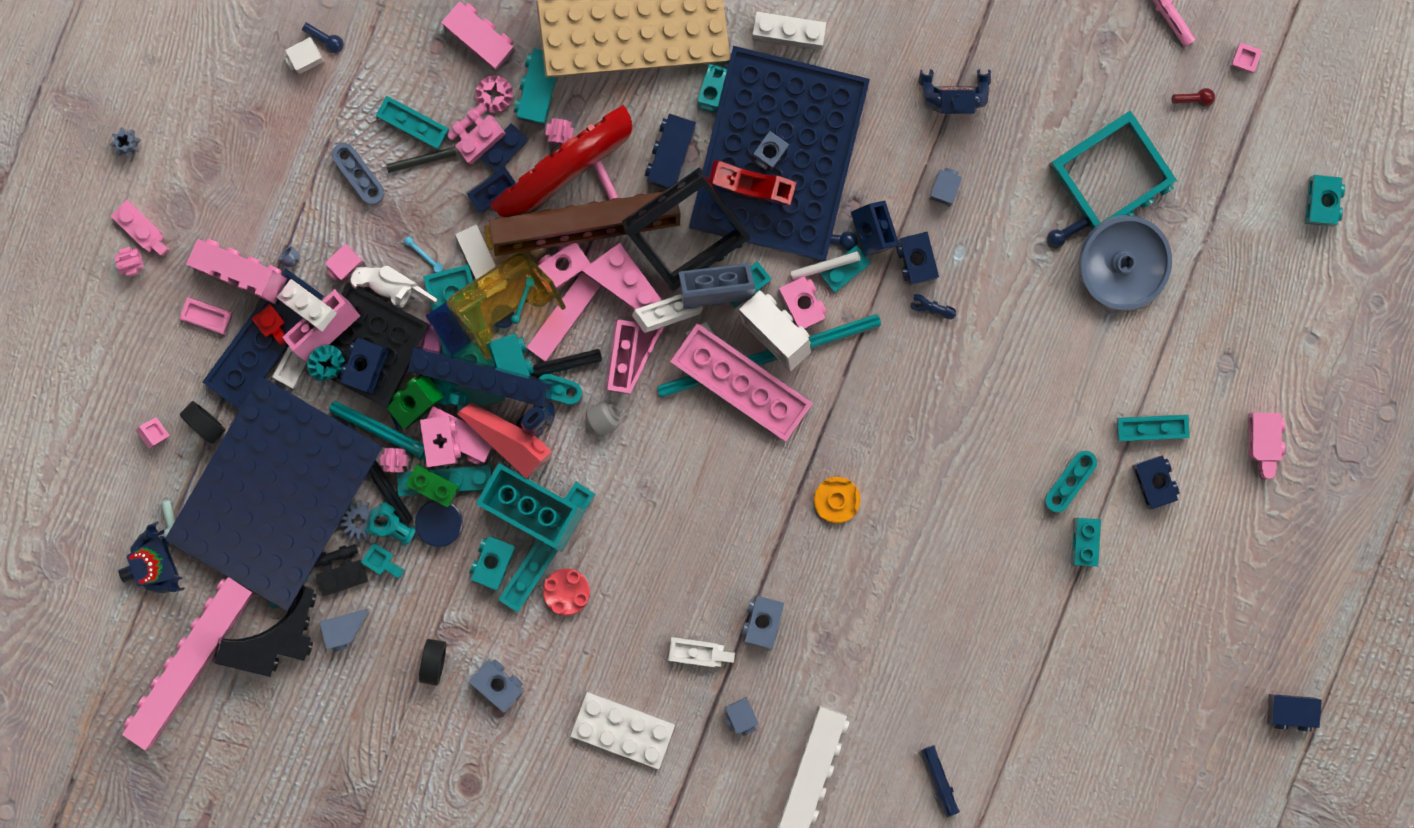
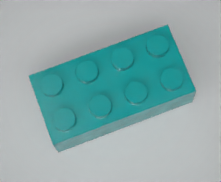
M498 463L476 503L481 508L561 552L565 549L585 512L582 508L526 479L524 476Z

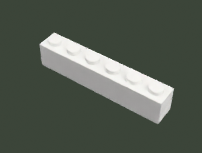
M819 705L777 828H809L810 824H815L819 811L815 810L818 801H823L826 793V788H823L826 779L830 780L834 766L831 765L833 756L838 757L842 746L841 743H838L841 734H846L849 726L846 714Z

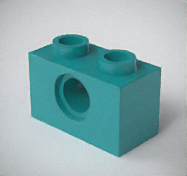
M1323 175L1309 177L1305 224L1333 227L1338 225V221L1342 220L1343 208L1340 207V200L1345 194V184H1342V177ZM1323 195L1330 198L1331 204L1329 207L1322 204L1321 197Z
M1073 519L1072 565L1098 567L1101 519Z
M491 535L487 539L483 538L478 552H481L479 561L474 560L469 571L472 574L471 580L499 590L516 546ZM489 555L495 556L498 560V564L494 569L488 568L485 564V560Z

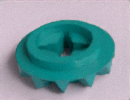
M322 345L310 353L307 359V369L310 375L319 382H329L333 378H338L345 360L342 352L335 346ZM329 359V362L333 365V367L326 366V368L324 369V367L318 362H326Z

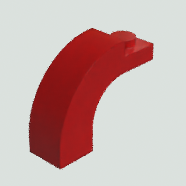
M716 160L713 162L709 177L714 186L723 188L725 191L782 205H791L797 183L777 175L755 173Z

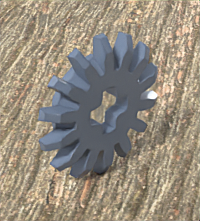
M357 500V506H353L351 502L350 509L346 511L345 516L342 518L344 523L338 525V527L345 526L346 528L341 533L343 536L348 532L350 533L348 540L352 541L354 536H357V542H361V536H364L366 541L370 540L367 535L368 532L365 530L369 519L370 510L367 508L369 502L366 501L364 506H361V500ZM357 514H360L361 518L365 519V523L361 524V528H357L356 524H352V519H355Z

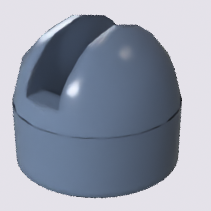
M290 246L281 253L279 260L287 267H294L295 264L293 262L295 260L299 262L300 256Z

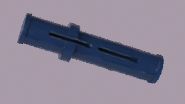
M935 745L920 750L934 783L936 798H939L945 816L949 817L959 813L960 810L952 793L954 792L953 787H950Z

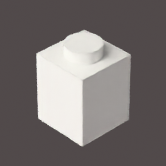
M311 37L286 49L288 57L285 60L291 71L295 69L299 74L325 62Z

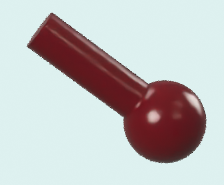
M1203 88L1198 93L1173 94L1171 100L1173 104L1198 103L1203 107H1208L1214 103L1215 93L1209 88Z

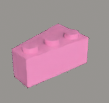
M621 243L582 270L584 274L634 310L662 301Z
M614 320L604 390L626 394L631 393L664 327L644 333L637 322Z

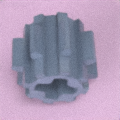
M121 127L117 135L112 133L114 141H112L110 146L117 147V155L120 156L125 152L127 157H131L134 150L139 152L136 146L141 139L134 136V130L131 129L129 132H126ZM123 139L130 142L128 146L121 143Z

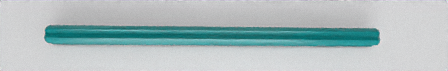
M878 314L811 335L808 337L811 342L810 349L881 326L880 317ZM769 350L747 356L759 366L778 360ZM689 375L658 385L657 390L660 397H665L702 384Z

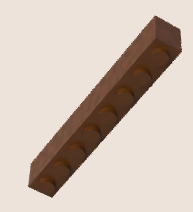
M665 190L658 191L657 193L637 194L633 197L613 198L612 200L602 202L593 201L584 205H569L560 209H545L536 213H521L517 216L498 217L489 220L494 256L627 235L624 231L622 220ZM679 204L639 232L680 226L681 212Z

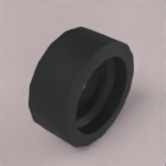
M191 401L180 413V417L196 433L212 444L226 431L216 418L194 401Z
M434 639L426 640L419 670V683L435 686L439 684L445 661L446 642Z

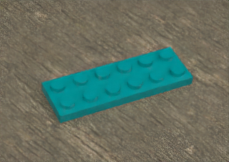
M469 264L423 276L427 293L438 301L436 304L430 301L443 353L496 367ZM455 384L454 389L467 394L466 402H458L457 404L459 411L471 402L483 407L505 401L503 396Z

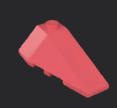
M472 402L458 412V415L526 479L552 456V451L535 435L533 436L523 431L518 426Z

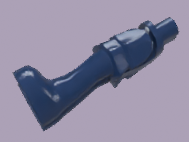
M550 402L549 406L546 407L533 405L532 409L518 419L516 426L533 436H541L544 432L542 427L544 425L551 426L554 422L555 408Z

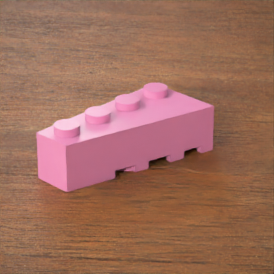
M209 238L206 239V242L197 239L186 265L276 304L277 296L282 291L287 278L281 275L282 270L268 265V268L260 265L261 261L250 256L247 259L240 256V252L232 248L221 249L218 242Z

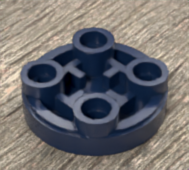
M434 500L427 502L416 515L415 528L417 534L428 545L435 547L447 546L453 543L462 531V514L454 504L451 507H446Z

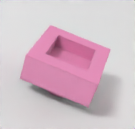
M1240 42L1231 66L1253 74L1262 50Z
M157 417L135 430L148 449L162 443L170 436Z

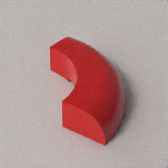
M622 105L608 113L595 125H589L577 136H573L562 144L561 148L551 155H547L534 168L518 179L519 182L501 193L490 204L491 208L501 217L535 212L565 185L600 160L615 152L628 140L632 133L633 125L626 107Z

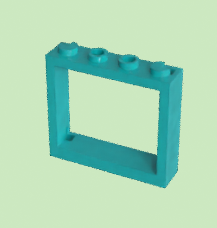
M1131 110L1049 164L1083 217L1087 219L1092 230L1102 222L1099 221L1064 168V165L1128 124L1165 181L1107 219L1121 215L1133 216L1135 214L1133 209L1138 206L1144 209L1154 202L1153 196L1159 192L1163 196L1174 189L1172 184L1177 181Z

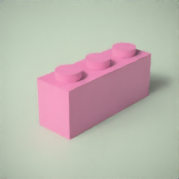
M459 1L441 22L443 27L497 72L515 51L512 46L513 41L504 33L500 36L495 32V25L488 19L484 18L482 21L476 16L478 11L469 3L464 5Z
M335 289L322 300L323 303L337 313L323 332L303 318L283 336V339L292 351L305 362H307L310 353L315 348L329 345L360 317L352 304Z
M433 406L427 419L451 416V420L456 421L457 434H454L455 444L459 443L460 451L467 454L466 459L479 465L481 461L486 463L493 447L465 421ZM439 435L436 444L438 441L447 443V438H442V435Z

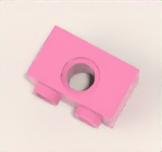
M577 243L561 245L557 248L559 250L558 253L553 256L548 254L538 261L540 265L536 268L553 292L580 275L582 270L591 264ZM567 259L569 261L568 269L565 271L558 270L556 267L558 260Z
M805 276L779 288V292L797 327L802 326L804 329H807L825 320L826 308L821 300L817 302L813 294L817 291L811 279L806 280ZM807 297L811 302L808 309L799 308L797 304L799 298Z

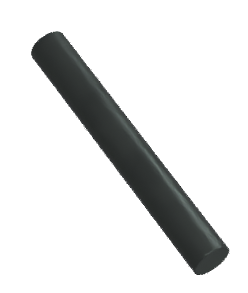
M455 147L389 163L386 166L388 173L454 157L457 156Z

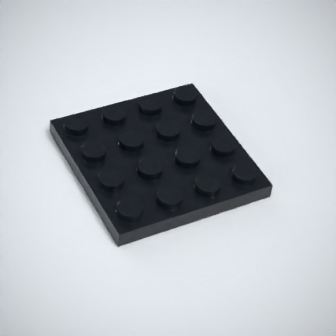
M347 283L341 295L352 304L360 317L329 345L335 346L342 352L345 360L343 366L348 363L350 346L353 342H356L357 338L384 347L389 351L373 394L341 383L340 373L338 378L331 380L388 408V405L392 402L393 395L397 393L408 371L413 348L421 346L431 324L358 287L355 289L352 284ZM329 359L326 362L318 361L324 367V369L326 368V366L333 367V365L329 362ZM366 359L359 362V371L366 369Z

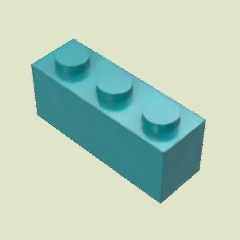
M533 48L532 54L528 53L526 58L527 76H522L519 90H523L521 99L516 100L514 113H517L516 117L518 120L545 126L557 77H545L542 50Z

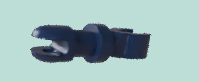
M914 294V301H920L921 303L915 304L911 302V309L915 311L927 310L929 314L934 315L936 313L950 320L955 318V308L948 305L946 307L939 305L934 300L930 302L924 296Z

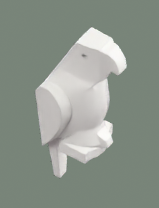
M389 266L382 268L357 267L351 275V284L355 289H357V286L370 287L379 295L391 298L394 306L398 305L403 308L410 299L411 293H416L435 304L438 302L435 297L418 287L415 282Z

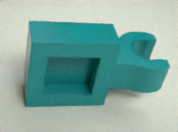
M431 377L432 382L444 395L439 403L457 405L458 402H466L467 394L454 389L455 383Z
M373 542L361 563L379 575H382L386 570L393 576L401 578L405 572L403 568L391 562L395 555Z

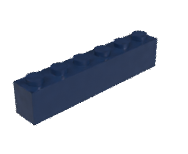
M423 347L413 348L408 371L540 407L549 406L555 384Z

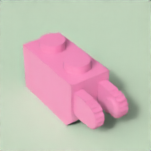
M1282 413L1248 414V456L1253 461H1258V473L1262 479H1272L1276 475L1277 461H1282V456L1285 455V443L1282 442V432H1285V419L1282 418Z

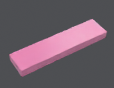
M581 272L527 346V349L546 362L595 296L601 285Z

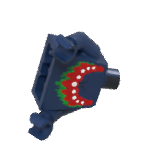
M980 69L977 70L978 86H934L932 84L933 70H929V75L924 74L920 70L918 83L922 86L926 105L932 108V110L941 114H975L977 108L987 105L989 85L991 84L990 69L984 75L980 74Z
M154 522L146 527V530L138 536L130 547L131 553L126 556L129 566L119 569V576L123 583L135 579L138 587L144 586L147 591L164 594L183 591L185 588H180L178 585V581L183 578L178 574L164 536H160L164 534V530L158 532L156 525L159 522Z

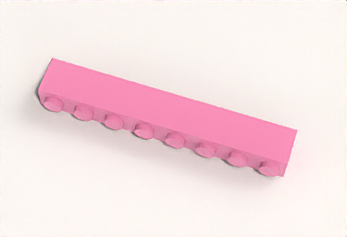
M230 577L227 579L223 578L216 587L218 593L214 599L210 597L203 606L205 612L201 618L197 617L192 622L189 628L192 631L187 638L183 637L178 643L176 649L179 651L174 658L172 656L168 658L163 666L165 671L162 676H157L151 683L149 688L152 691L147 697L144 695L136 706L139 710L135 716L131 715L124 723L123 727L125 730L122 733L124 737L144 750L151 748L214 655L218 639L226 637L255 594L254 591Z

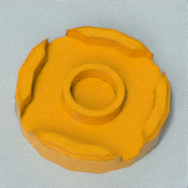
M838 476L821 482L815 490L813 499L819 516L832 523H843L853 518L859 510L861 502L860 493L855 484L847 478Z

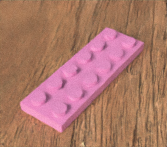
M699 323L694 325L670 360L672 364L785 442L813 404L810 400Z

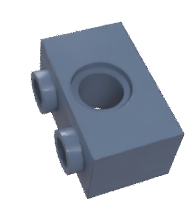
M756 595L755 600H750L747 613H751L750 622L744 623L741 635L745 636V642L773 649L784 602ZM759 615H766L769 618V623L764 628H760L755 624V620Z
M488 659L471 678L469 683L505 713L524 691L521 687L523 683L514 675L509 677L504 672L505 667L496 659L493 662ZM494 678H501L504 681L505 685L502 690H495L493 688L492 680Z

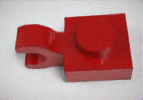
M269 304L255 315L252 320L265 337L268 338L273 334L277 342L285 346L287 344L283 339L285 333L281 327L286 322L276 309Z

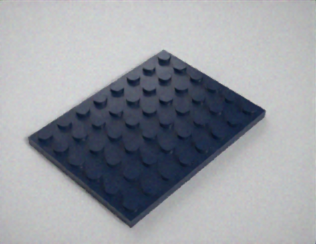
M733 46L703 172L709 179L713 162L716 160L751 172L777 175L797 182L791 205L756 200L714 186L747 228L750 239L746 241L747 243L826 261L867 94L869 78ZM769 131L787 142L789 147L773 170L769 168L764 170L755 163L756 159L753 157V154ZM766 147L763 150V154L766 158H773L776 156V150L773 147ZM704 187L699 189L689 229L722 237L736 229Z
M259 376L165 540L288 611L375 463L383 446L263 376Z

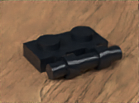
M356 544L340 546L339 550L330 553L322 552L314 568L322 565L325 571L316 574L323 597L369 582L364 565L361 563L362 559L352 562L350 555L359 553ZM342 558L345 565L332 569L330 562Z

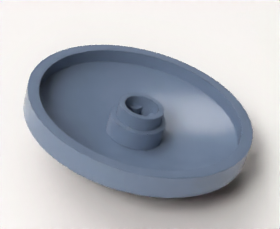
M1130 215L1112 217L1096 226L1085 239L1079 255V274L1087 292L1099 303L1117 310L1136 309L1151 302L1164 289L1172 269V252L1163 232L1150 221Z

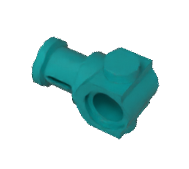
M386 502L379 503L378 506L372 508L369 512V519L365 528L366 532L374 537L378 535L389 537L391 535L401 541V545L405 547L413 538L415 528H409L399 522V517L393 514L395 509ZM377 516L386 517V520L381 524L374 522Z

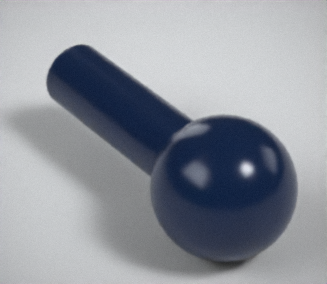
M305 22L301 30L324 43L328 52L336 54L343 49L344 43L340 36H329Z
M1084 217L1063 230L1054 229L1050 231L1047 235L1048 244L1053 248L1063 246L1066 238L1089 226L1087 219Z
M844 232L842 235L832 234L830 244H838L844 250H851L858 243L857 236L852 232Z

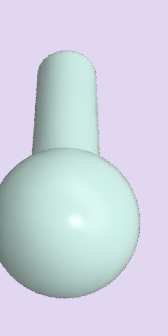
M170 500L161 502L167 526L164 532V539L175 522Z

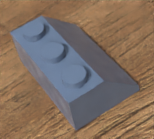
M749 263L679 272L683 308H698L701 305L709 304L722 305L725 302L733 301L745 302L754 296L755 287Z

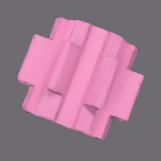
M551 118L550 124L547 123L545 136H548L547 142L562 145L571 139L574 133V128H571L572 122Z
M126 247L120 249L119 254L114 255L120 275L126 274V276L130 277L140 274L139 270L144 269V262L137 248Z
M384 448L383 454H380L379 465H383L384 472H404V467H408L409 455H405V449Z

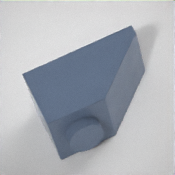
M364 609L320 621L326 649L333 648L334 652L347 649V644L355 639L369 614V610Z

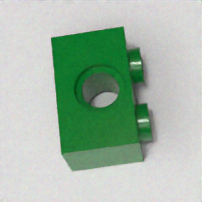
M423 376L420 379L417 377L412 378L405 384L407 389L405 391L401 389L394 394L393 402L388 405V411L403 429L416 423L444 397L428 376Z
M416 464L405 485L446 507H451L461 488L456 483Z

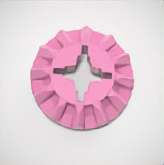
M499 75L487 76L479 82L476 88V100L478 104L482 103L487 108V112H501L512 102V87L506 79ZM496 84L498 93L504 96H496L493 103H491V96L485 91H492Z

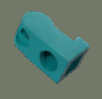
M709 64L698 97L697 108L717 113L727 73L726 68Z

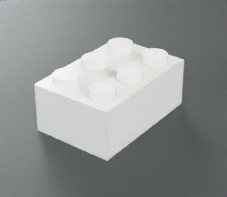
M759 290L739 309L742 324L791 372L811 353V342L808 338L810 335L802 326L797 327L792 322L793 318L786 310L781 312L775 306L777 302L770 294L764 295Z

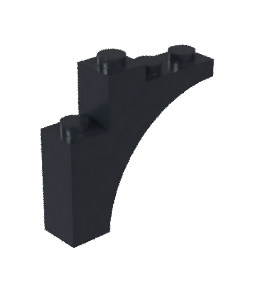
M303 585L291 609L269 629L245 638H219L213 662L218 665L271 677L272 671L276 672L279 658H276L277 654L305 661L306 655L309 656L312 651L313 642H310L311 637L302 633L303 630L307 631L310 617L307 615L309 608H313L316 601L314 589Z

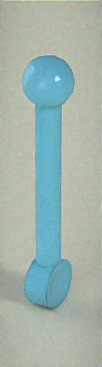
M411 237L404 239V244L411 246L433 266L435 272L443 270V266L440 263L434 262L413 243Z

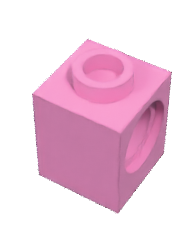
M344 244L325 264L329 267L327 273L335 281L340 278L345 282L364 261L348 245Z

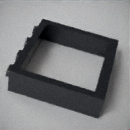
M700 167L622 220L624 231L672 291L680 287L679 272L709 268L714 263L724 260L736 248L743 247L742 244L750 239L747 228ZM704 187L736 229L671 272L639 231Z

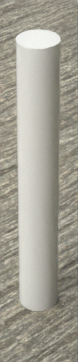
M857 251L791 271V276L793 280H796L803 276H810L860 261V255Z

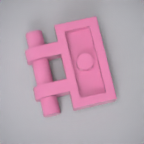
M482 103L476 108L472 107L467 112L468 115L460 122H455L452 125V129L447 133V136L452 141L458 136L461 137L462 140L455 146L469 164H473L506 135L493 116L489 115L483 119L481 115L487 111V108ZM475 122L477 126L468 133L466 129Z

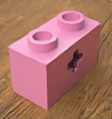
M451 416L420 420L427 467L458 463L457 458H461L459 443L455 444L454 434H457L456 421L451 420ZM439 435H442V438H447V443L443 444V448L436 444Z

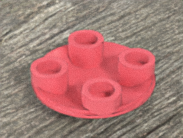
M565 568L553 572L544 583L543 597L545 603L553 612L559 615L569 616L580 612L586 606L590 597V587L587 579L574 569Z

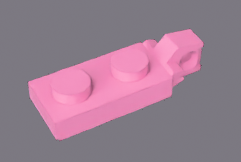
M126 200L111 215L148 252L154 249L159 255L164 257L169 251L161 242L164 238L162 232L129 200Z

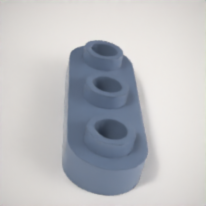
M347 143L336 145L332 151V158L360 197L371 205L380 203L385 195L384 188L356 150ZM343 152H348V159L342 160L341 154ZM361 170L363 176L358 179L355 177V173ZM371 189L377 190V195L375 197L369 196V191Z

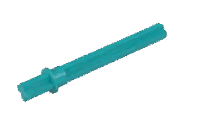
M333 401L330 405V413L419 457V461L422 459L426 460L424 444L337 401Z

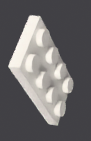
M587 692L570 737L659 769L675 724Z

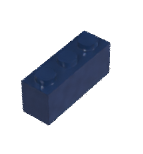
M670 113L667 119L663 118L659 132H662V137L660 141H655L652 150L655 158L653 164L648 163L644 175L648 177L647 182L649 184L668 189L678 182L696 122Z

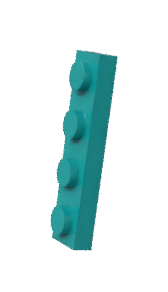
M491 465L431 470L461 486L459 491L484 489L492 476ZM412 472L397 473L398 496L422 495L405 486Z

